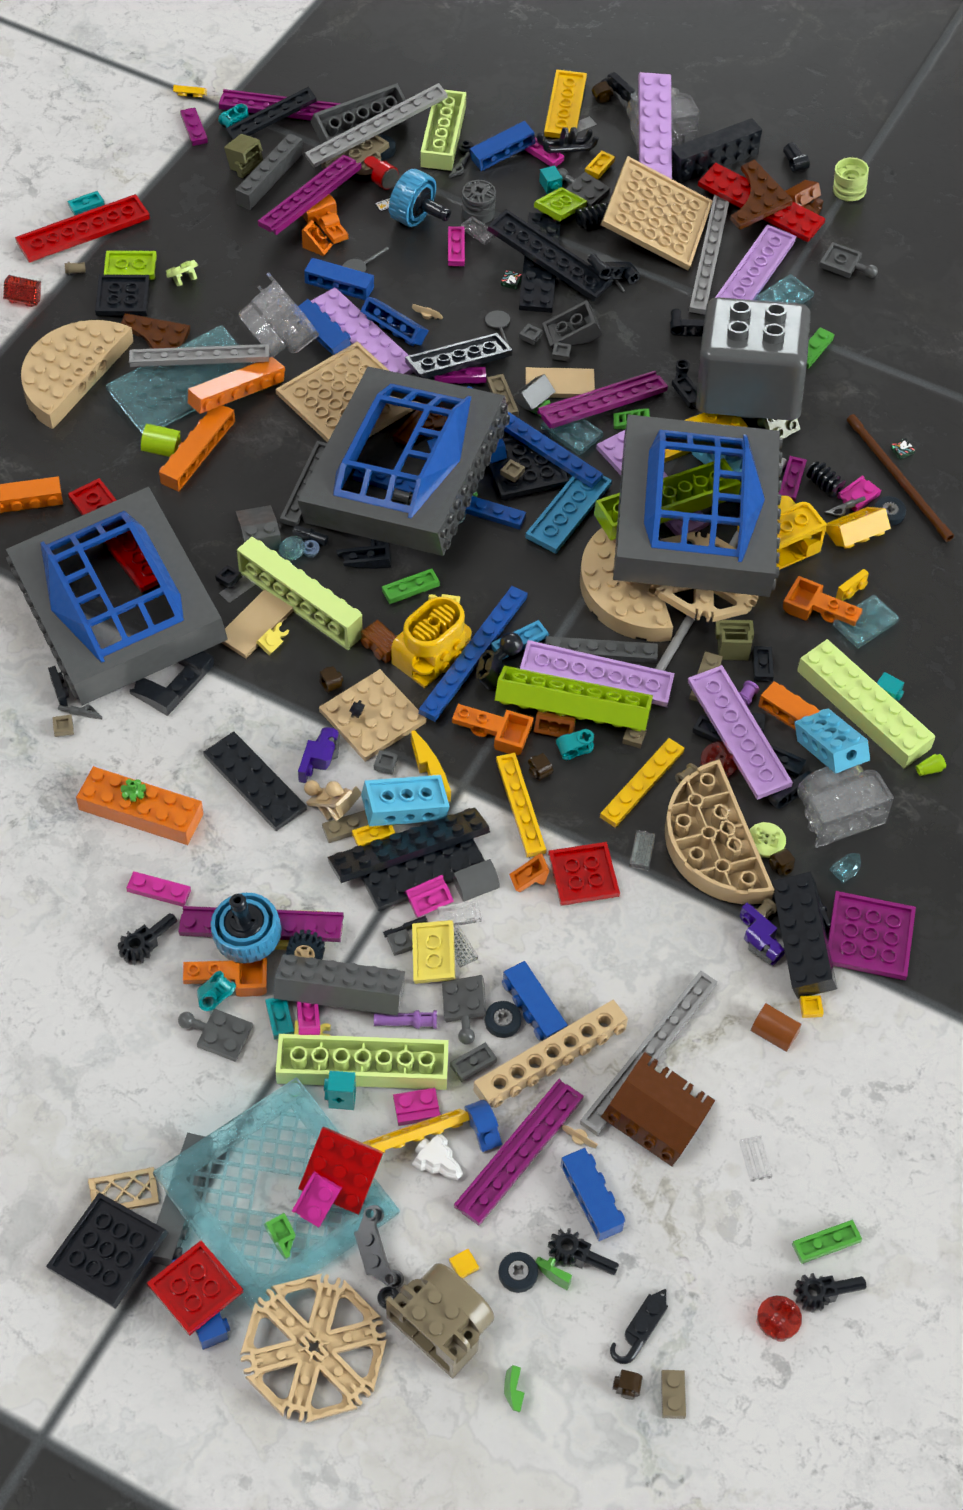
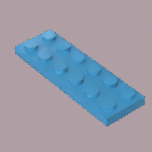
M572 476L529 528L525 538L556 554L595 506L596 500H599L612 485V480L603 476L594 487L590 488Z

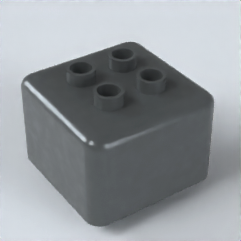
M721 297L711 299L706 305L699 359L696 408L703 413L732 415L742 418L798 419L801 416L808 359L810 309L804 304Z

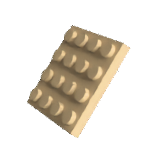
M381 669L319 707L320 713L338 730L340 735L365 762L377 755L379 750L383 751L426 723V718L418 714L419 710ZM361 700L365 707L359 718H352V713L349 710L354 701L358 703Z

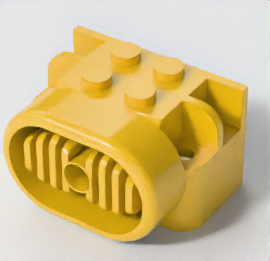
M785 495L781 496V503L778 505V508L781 509L780 519L778 520L780 532L777 534V537L780 538L779 549H777V552H780L776 567H779V570L819 553L827 527L826 522L810 503L799 502L796 504L791 497Z
M435 597L426 601L406 619L403 632L394 639L391 646L392 664L423 688H426L439 675L447 672L470 642L472 636L471 628L464 623L465 614L462 606L449 597Z

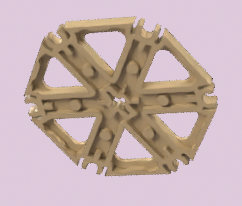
M695 532L687 533V541H691L693 545L709 546L710 534L707 533L706 538H703L701 532H698L697 536H695ZM681 535L660 539L659 541L680 543ZM716 537L715 546H719L721 548L736 549L735 547L729 545L728 543ZM650 585L651 588L657 587L655 595H658V598L693 619L695 615L697 620H700L701 616H705L707 622L710 621L711 617L712 622L747 614L758 601V596L694 589V604H689L673 593L691 588ZM714 593L735 606L717 609L714 606Z
M322 1274L271 1286L272 1290L267 1289L266 1294L270 1297V1300L264 1301L259 1297L257 1302L261 1307L255 1302L240 1355L250 1354L244 1355L240 1359L241 1362L248 1361L251 1364L250 1368L243 1370L244 1374L254 1373L245 1377L250 1384L282 1417L286 1407L288 1408L287 1419H290L292 1412H298V1422L300 1423L304 1419V1413H307L305 1423L356 1410L357 1406L360 1407L363 1402L358 1398V1395L362 1393L369 1398L371 1393L367 1388L372 1393L374 1391L387 1339L377 1341L383 1339L386 1336V1332L380 1334L376 1332V1327L383 1325V1321L380 1320L372 1322L381 1318L376 1311L345 1280H343L342 1288H339L341 1281L339 1277H337L335 1284H329L328 1274L324 1276L323 1283L320 1282ZM307 1288L315 1291L316 1297L308 1323L285 1300V1296L288 1293ZM341 1298L348 1299L362 1313L363 1321L331 1330L338 1301ZM263 1318L269 1319L290 1340L259 1349L253 1343L259 1321ZM317 1342L319 1344L317 1348L319 1352L315 1350L310 1352V1345L308 1343L315 1344ZM362 1347L371 1348L373 1356L368 1375L361 1378L338 1354ZM297 1365L288 1397L285 1399L278 1398L264 1384L262 1380L263 1375L270 1371ZM319 1371L342 1394V1401L339 1404L321 1409H315L312 1406L311 1400Z

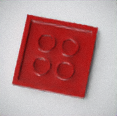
M607 842L548 851L560 906L620 896Z
M323 1126L298 1189L304 1190L315 1171L321 1177H325L342 1188L333 1204L359 1215L384 1152Z
M202 1240L147 1282L151 1291L189 1336L244 1292L243 1288Z

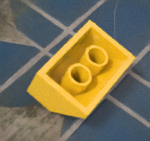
M866 507L826 523L825 532L836 546L847 549L855 546L854 543L856 542L861 543L870 540L869 537L881 536L891 527L885 508Z

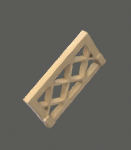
M154 1167L89 1178L88 1185L91 1203L100 1192L96 1189V1184L108 1182L109 1184L100 1193L105 1195L113 1185L121 1191L114 1201L118 1202L123 1194L133 1199L131 1202L120 1203L128 1209L159 1204L155 1176L156 1170ZM149 1175V1180L144 1184L136 1179V1177ZM130 1178V1181L124 1188L114 1183L117 1180ZM133 1181L143 1187L136 1197L126 1191ZM145 1190L151 1192L152 1198L139 1200Z

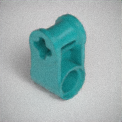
M237 104L233 108L221 113L218 118L219 123L228 128L249 117L248 107L245 104Z
M582 729L560 736L556 740V744L562 758L570 760L592 752L594 748V734L588 729Z
M222 971L215 972L209 980L197 989L199 1007L204 1011L215 1009L217 1005L234 992L236 983L224 977Z

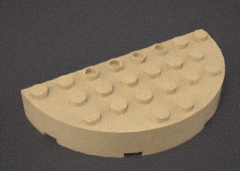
M104 320L78 321L57 328L37 341L26 355L21 370L25 399L29 409L33 411L37 419L49 428L54 429L134 342L132 327Z
M601 528L592 536L582 556L580 588L586 605L591 612L593 611L598 616L600 622L619 634L636 639V637L644 638L651 642L671 641L673 625L665 601L658 598V595H655L657 587L651 588V584L613 580L616 539L610 541L603 528Z
M720 759L697 768V771L690 776L687 775L680 782L668 806L665 840L673 863L692 885L717 899L737 904H746L747 902L749 904H762L766 898L772 900L774 888Z

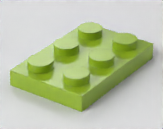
M561 187L536 200L534 208L538 209L541 213L551 216L554 220L561 221L574 214L576 209L586 207L588 201Z
M106 251L104 274L149 275L150 280H155L156 251Z

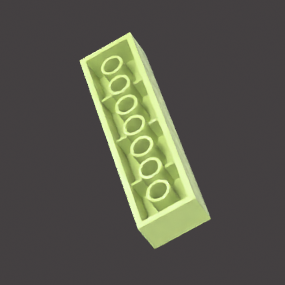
M251 537L237 549L239 572L261 589H265L292 606L296 614L345 649L349 650L361 639L363 623L362 614L358 609L348 605L344 599L338 598L330 589L321 586L317 580L311 579L303 570L297 569L289 560L280 557L276 551L270 550L260 540Z
M828 639L800 658L797 671L904 769L932 748L935 735Z
M279 1034L276 1081L277 1084L324 1085L325 1078H329V1071L355 1072L357 1087L435 1088L437 1090H447L449 1040Z

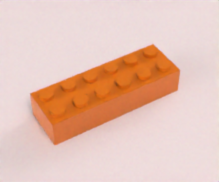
M94 766L92 767L76 796L79 810L185 845L189 844L204 814L202 801L141 782L146 786V791L143 792L145 795L143 799L140 800L136 797L134 802L130 801V798L124 800L121 786L126 785V780L131 778Z

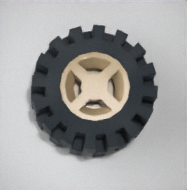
M300 930V933L295 932L294 936L290 937L286 955L306 958L313 957L322 960L325 942L322 941L321 936L317 938L318 933L315 931L313 934H310L311 930H307V933H304V930Z

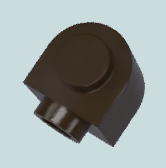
M606 81L597 83L591 90L598 103L610 101V96H613V89L611 86L609 87Z
M334 666L326 667L320 671L319 682L327 693L342 687L343 676L340 672L336 671Z
M544 753L532 756L528 760L530 765L529 773L534 779L540 781L554 772L550 761Z
M784 848L770 855L769 865L773 871H777L779 876H786L794 870L795 858L788 849Z
M622 1369L619 1376L614 1377L612 1390H616V1394H621V1397L624 1399L633 1400L635 1397L640 1396L643 1376L639 1373Z

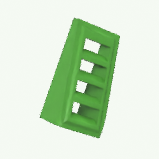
M649 409L614 413V429H626L628 414L650 417Z

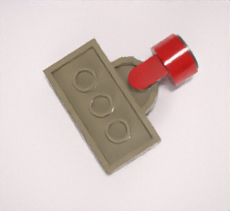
M378 135L321 164V167L325 169L344 154L356 160V163L360 162L362 164V169L356 174H371L372 181L385 190L390 189L396 184L399 175L396 167L381 160L380 154L390 146L389 142Z

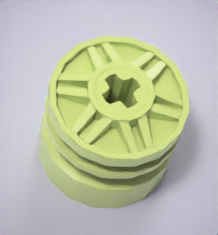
M849 157L840 160L835 165L833 192L836 197L844 201H856L864 197L869 171L866 162L858 158Z

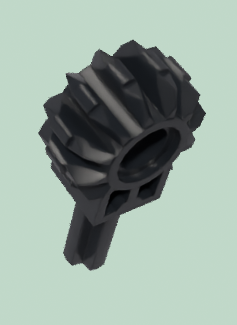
M173 913L167 914L151 928L144 924L132 934L127 931V936H121V942L117 945L119 956L124 958L126 963L132 960L134 965L137 961L143 963L144 958H150V952L158 946L157 938L177 923L175 915Z
M560 1228L558 1235L554 1233L551 1235L552 1241L548 1242V1248L551 1250H549L548 1254L551 1257L555 1256V1263L562 1261V1266L565 1267L566 1263L569 1262L572 1267L576 1266L581 1269L586 1263L608 1274H616L619 1264L590 1251L592 1244L584 1241L582 1238L578 1239V1232L571 1234V1229L568 1228L567 1232L564 1233ZM567 1244L572 1249L566 1251L561 1246Z
M811 1273L810 1277L804 1274L801 1277V1281H796V1289H794L793 1295L798 1296L795 1300L796 1303H803L802 1310L810 1307V1311L813 1313L816 1308L822 1311L824 1305L835 1302L838 1295L865 1290L867 1286L866 1280L862 1276L834 1281L833 1275L827 1277L822 1275L817 1279L815 1274ZM808 1290H814L817 1296L810 1295Z

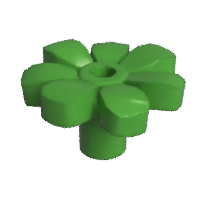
M128 779L126 780V785L121 786L124 800L130 798V801L134 802L136 797L140 800L145 797L143 792L146 791V786L139 779L135 781Z

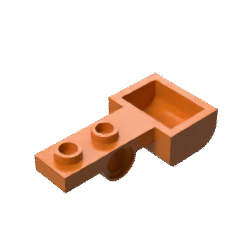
M330 194L302 215L307 223L310 220L316 221L333 244L349 239L348 233L340 224L336 201Z
M801 576L797 577L783 601L784 611L802 620H807L811 612L815 610L820 612L822 618L827 622L834 623L836 620H840L852 626L856 625L863 610L822 593L823 585Z
M461 704L457 705L452 717V723L471 728L472 733L476 736L485 737L487 734L496 736L494 739V749L508 754L515 753L516 755L522 753L534 722L533 717L506 710L504 717Z
M267 957L253 963H238L234 961L183 962V984H204L215 972L222 971L224 977L236 983L235 991L238 997L262 996L267 993Z

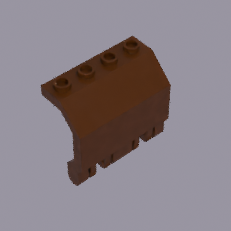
M644 1052L601 1118L673 1167L702 1124L715 1099L707 1095L704 1101L701 1102L705 1095L703 1091L699 1092L695 1098L690 1094L693 1090V1084L689 1083L687 1088L683 1090L688 1082L674 1071L666 1078L665 1076L670 1069L665 1067L661 1073L657 1072L654 1069L658 1065V1060L654 1058L650 1066H648L647 1064L652 1056Z

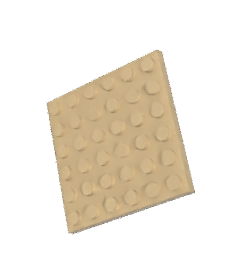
M627 156L601 225L688 270L692 264L713 201Z
M357 341L278 387L276 394L328 443L367 367L388 369ZM386 403L370 436L415 409Z

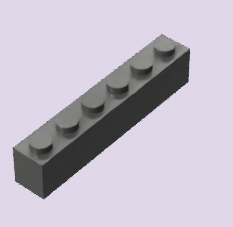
M289 133L235 189L237 205L251 210L303 155V141L301 138Z
M187 1132L156 1223L166 1229L168 1235L149 1262L169 1266L172 1263L171 1261L178 1259L182 1255L183 1248H181L183 1240L186 1241L188 1238V1224L195 1217L196 1207L194 1206L196 1200H200L203 1187L201 1185L203 1179L206 1180L210 1169L208 1164L210 1159H214L216 1147H214L212 1138Z

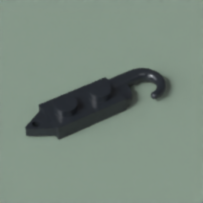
M666 1289L653 1295L649 1294L628 1325L624 1336L627 1343L632 1347L627 1355L619 1356L615 1352L616 1343H612L610 1354L615 1362L628 1364L636 1358L668 1309V1305H666Z

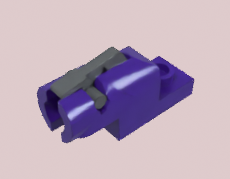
M330 727L322 728L316 741H307L298 769L299 782L306 783L308 776H312L314 768L326 770L331 761L338 758L340 744L338 730Z
M747 902L741 909L740 918L745 925L750 926L744 936V940L749 944L748 950L773 966L785 954V949L775 938L777 927Z

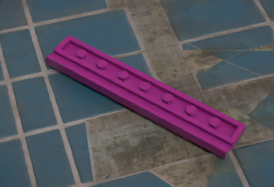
M223 89V94L219 101V109L229 110L237 104H245L248 107V113H257L287 97ZM317 101L289 115L288 118L312 120L314 113L341 103Z
M343 154L259 219L258 226L269 232L273 231L275 235L279 234L362 169V164L360 162L356 163V160Z
M652 371L539 407L537 413L542 416L541 418L546 425L552 429L666 392L668 385L660 376L656 375V371Z
M183 906L178 930L179 935L213 937L210 925L212 915L217 907ZM277 910L281 922L280 940H290V937L294 936L295 932L300 933V930H304V933H307V930H311L310 934H313L315 931L318 933L317 938L321 936L324 942H341L343 912Z
M558 1079L454 1203V1208L460 1210L463 1215L480 1226L583 1101L584 1096L568 1084H564L561 1079Z

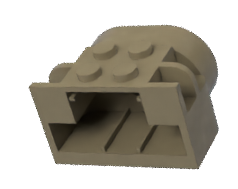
M441 1263L434 1264L421 1279H415L408 1285H403L400 1288V1293L394 1299L390 1296L386 1299V1318L452 1379L477 1353L479 1336L494 1321V1313L485 1299L457 1273Z

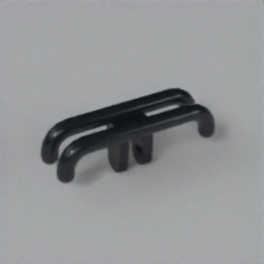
M571 127L570 132L568 128H563L559 139L544 140L542 132H539L537 135L538 144L543 146L544 151L547 153L589 151L597 145L599 138L594 136L589 144L576 145L588 142L593 134L592 129H588L585 136L577 138L578 132L576 127Z

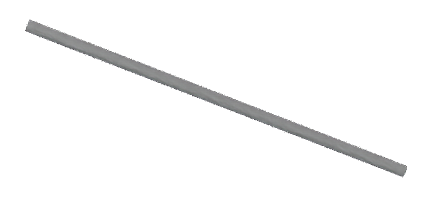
M782 458L781 463H779V466H782V471L787 464L785 458ZM738 530L729 545L736 549L738 545ZM686 615L655 669L665 671L695 618L693 619Z

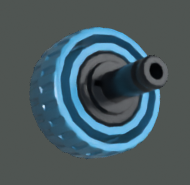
M410 169L400 177L389 201L390 216L408 227L417 226L428 213L438 219H442V221H447L450 218L451 210L434 202L436 181L433 177L418 169Z
M247 892L234 894L220 903L211 918V932L217 949L227 959L234 962L253 963L262 960L274 951L281 938V922L277 910L269 899L260 894Z

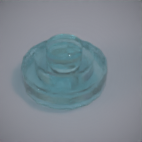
M291 536L282 541L278 550L283 559L293 561L302 556L306 546L300 537Z

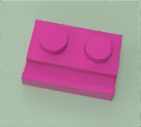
M862 475L840 491L837 498H841L843 503L851 499L856 500L865 496V501L855 504L856 506L851 508L855 512L881 494V490L869 480L866 481Z
M443 875L405 891L416 918L454 902L443 879Z
M435 1088L393 1094L398 1126L419 1123L440 1115Z
M314 1171L292 1212L299 1214L300 1217L319 1228L342 1188Z

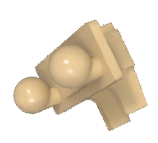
M309 780L304 785L305 793L312 796L306 802L307 805L317 806L326 820H329L331 817L335 821L340 819L361 796V791L357 786L352 790L342 789L341 785L336 781L329 782L326 788H321L314 780Z

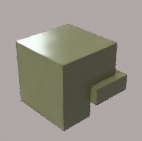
M240 134L224 147L230 169L237 171L238 177L244 178L263 161L262 147L259 139Z
M753 620L715 621L718 655L723 656L722 660L748 661L754 638Z

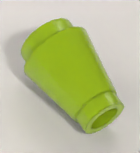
M933 754L919 765H916V771L919 776L942 772L946 768V762L941 754Z

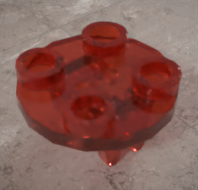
M714 742L703 750L701 766L720 759L727 778L737 770L738 767L733 760V755L729 753L723 742Z
M776 1295L768 1297L761 1303L757 1311L756 1322L766 1336L779 1342H784L798 1333L802 1324V1314L793 1300L785 1296Z

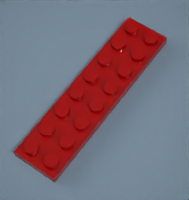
M716 162L698 181L699 187L740 208L744 206L750 195V184L747 178ZM795 202L763 218V220L806 242H809L825 223L824 217Z
M134 194L15 237V240L30 263L149 220L150 214L138 196Z
M100 478L68 493L69 499L81 515L117 501ZM131 531L103 542L141 593L159 584Z

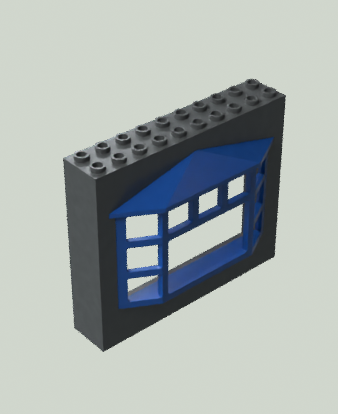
M368 366L297 500L304 523L444 556L446 549L450 548L453 535L457 533L459 522L464 518L466 508L470 506L473 493H476L479 481L483 479L484 470L490 464L492 453H495L497 443L503 437L504 428L510 422L505 395ZM386 403L423 411L394 470L356 462ZM429 413L448 417L441 431L422 428ZM418 435L437 438L430 453L411 450ZM408 456L427 460L420 475L400 472ZM353 468L366 471L359 494L342 490ZM372 473L391 477L384 500L366 495ZM397 479L416 483L409 506L391 501Z
M628 414L623 444L613 580L770 597L771 590H775L776 587L775 578L779 576V567H776V563H779L780 552H777L780 545V538L777 537V534L780 532L778 520L781 514V509L778 508V505L781 503V494L778 491L781 490L782 481L779 480L782 473V466H779V463L782 461V452L779 449H782L783 439L780 438V431ZM665 449L715 454L712 515L661 509ZM720 455L742 457L741 472L721 470ZM719 478L741 480V494L720 493ZM718 500L740 503V518L718 516ZM660 518L683 520L680 543L658 540ZM689 521L711 523L709 546L687 544ZM717 524L739 526L737 549L715 547Z
M149 487L6 549L9 555L6 557L13 576L16 578L27 604L31 607L30 610L57 661L60 671L64 675L67 685L71 689L74 699H79L82 706L228 640L220 614ZM131 531L160 588L114 608L84 550ZM79 553L85 568L65 576L58 562ZM90 575L97 589L76 598L69 583ZM165 595L174 613V617L154 625L144 603ZM101 596L108 611L87 620L80 605ZM138 606L148 625V629L128 637L118 615ZM112 618L122 640L102 649L91 627Z

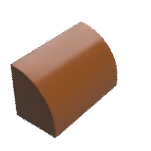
M538 711L534 732L556 737L571 734L574 732L576 718L570 715L560 716L550 711Z
M765 1003L755 1019L751 1031L787 1052L798 1036L802 1024Z

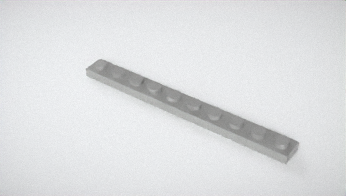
M438 83L305 152V157L315 168L447 99L448 94Z
M716 195L713 198L689 312L704 315L709 300L729 206L728 201Z
M700 970L580 1120V1125L598 1136L608 1123L601 1118L602 1114L643 1053L646 1052L652 1056L647 1064L648 1066H650L654 1058L658 1060L717 986L718 981Z

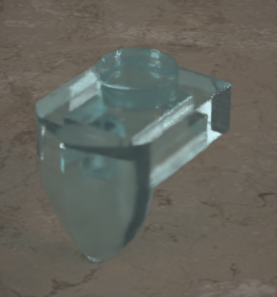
M847 854L833 864L829 870L844 884L859 871L861 867L860 854Z

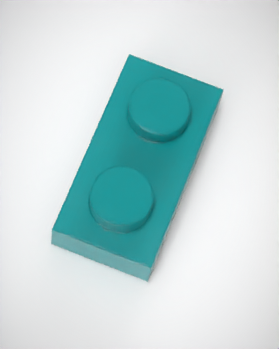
M98 191L67 201L74 216L105 205Z
M265 999L274 1040L279 1038V1034H294L287 1000Z

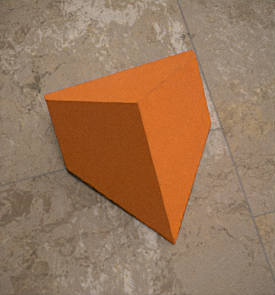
M310 220L303 228L302 245L304 249L324 256L333 246L332 243L328 242L327 237L324 236L320 228L314 224L313 220Z

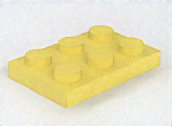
M453 920L412 924L414 983L455 980Z

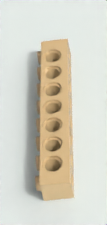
M613 999L475 1080L473 1091L480 1100L484 1099L487 1101L491 1108H497L505 1099L510 1096L515 1097L527 1086L532 1087L537 1084L542 1077L551 1076L557 1071V1068L571 1064L579 1055L584 1056L588 1054L594 1046L603 1045L611 1036L623 1033L626 1029L628 1018ZM601 1023H605V1024H607L608 1026H607V1027H602L600 1024H601ZM588 1033L591 1037H585L582 1034ZM570 1043L573 1044L574 1047H567L565 1044ZM548 1054H555L557 1057L551 1058ZM537 1064L540 1067L532 1068L530 1065ZM518 1074L521 1075L522 1078L516 1079L513 1077V1075ZM496 1085H502V1086H504V1088H503V1089H497V1088H495V1086H496Z

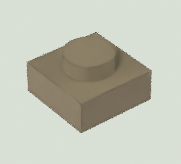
M510 459L500 470V475L516 482L525 472V467Z
M72 714L52 717L55 737L74 734Z
M627 727L622 743L641 749L647 729L645 731H635Z

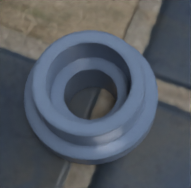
M307 540L301 546L302 553L307 557L316 556L320 549L319 544L314 540Z

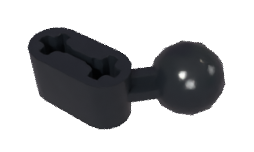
M514 632L506 633L501 637L499 642L500 648L495 652L487 650L480 656L476 678L488 690L497 687L498 678L504 665L501 660L507 655L515 656L522 649V639Z

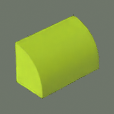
M146 423L141 438V451L170 457L177 451L181 443L180 431Z

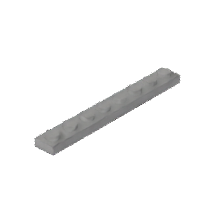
M269 344L129 350L130 367L269 362Z

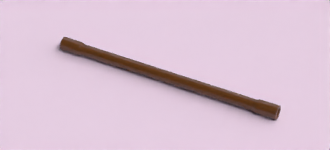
M855 414L850 415L847 418V422L853 430L860 435L933 524L944 541H951L954 538V534L946 524L934 513L864 428V425Z

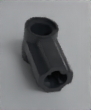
M790 142L783 148L792 172L809 168L810 161L806 154L803 155L796 144Z

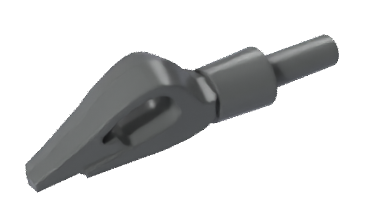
M469 152L464 157H461L449 174V178L464 173L463 166L467 163V159L470 156Z
M865 496L856 500L851 499L829 511H824V513L838 517L844 516L846 509L855 507V504L865 501ZM842 510V513L836 514L835 511Z
M72 705L71 707L58 706V710L67 711L70 714L101 720L103 718L91 705H85L82 708Z

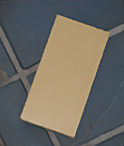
M526 367L525 370L526 384L537 376L546 375L556 391L550 396L551 398H571L595 390L594 369Z
M264 589L225 628L228 640L221 643L247 659L259 646L256 642L269 629L273 631L278 623H282L294 611L293 607Z

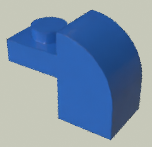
M483 1099L464 1106L465 1111L469 1114L470 1120L468 1122L475 1131L480 1150L484 1152L502 1145L497 1128L499 1126L489 1103Z

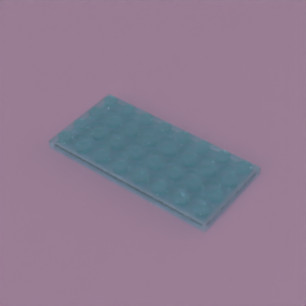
M220 325L177 348L235 346L239 344L223 325ZM254 362L144 366L106 384V389L143 434L146 423L164 427L193 412L195 409L188 404L189 388L254 364Z

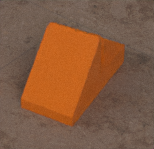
M540 853L509 875L515 890L522 892L535 882L545 885L549 868L543 854Z

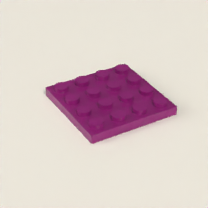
M836 891L828 937L833 966L906 980L916 907Z

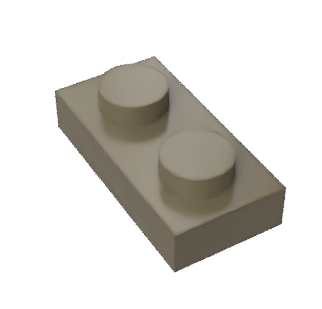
M662 1370V1418L685 1419V1370Z

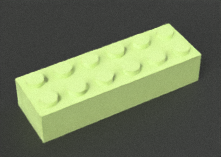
M445 90L448 94L447 99L431 106L421 148V167L452 171L466 110V92Z

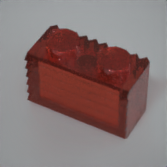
M8 275L4 280L3 299L8 300L10 303H25L28 307L37 306L41 297V281Z

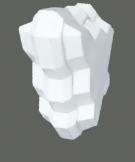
M442 1134L436 1135L431 1141L424 1138L416 1147L415 1152L418 1155L413 1161L412 1166L418 1170H427L432 1174L440 1173L446 1178L457 1181L463 1175L458 1162L452 1158V1150L447 1146L448 1140Z

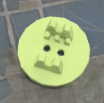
M195 260L186 261L180 264L181 267L178 266L166 270L167 278L173 277L177 287L183 285L180 278L183 272L188 273L191 280L197 279L194 268L198 264Z
M762 822L755 824L749 830L760 857L770 858V855L784 849L786 845V836L777 825Z

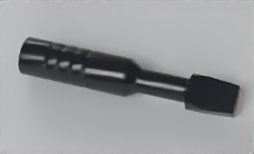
M426 916L406 922L400 927L384 931V937L386 938L387 935L401 930H411L412 924L425 923L428 920Z

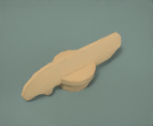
M412 305V309L421 313L424 319H431L432 317L434 319H443L439 312L431 308Z
M566 1125L561 1126L566 1134L572 1136L575 1144H586L592 1148L598 1146L597 1143L587 1138V1133L584 1130H574Z

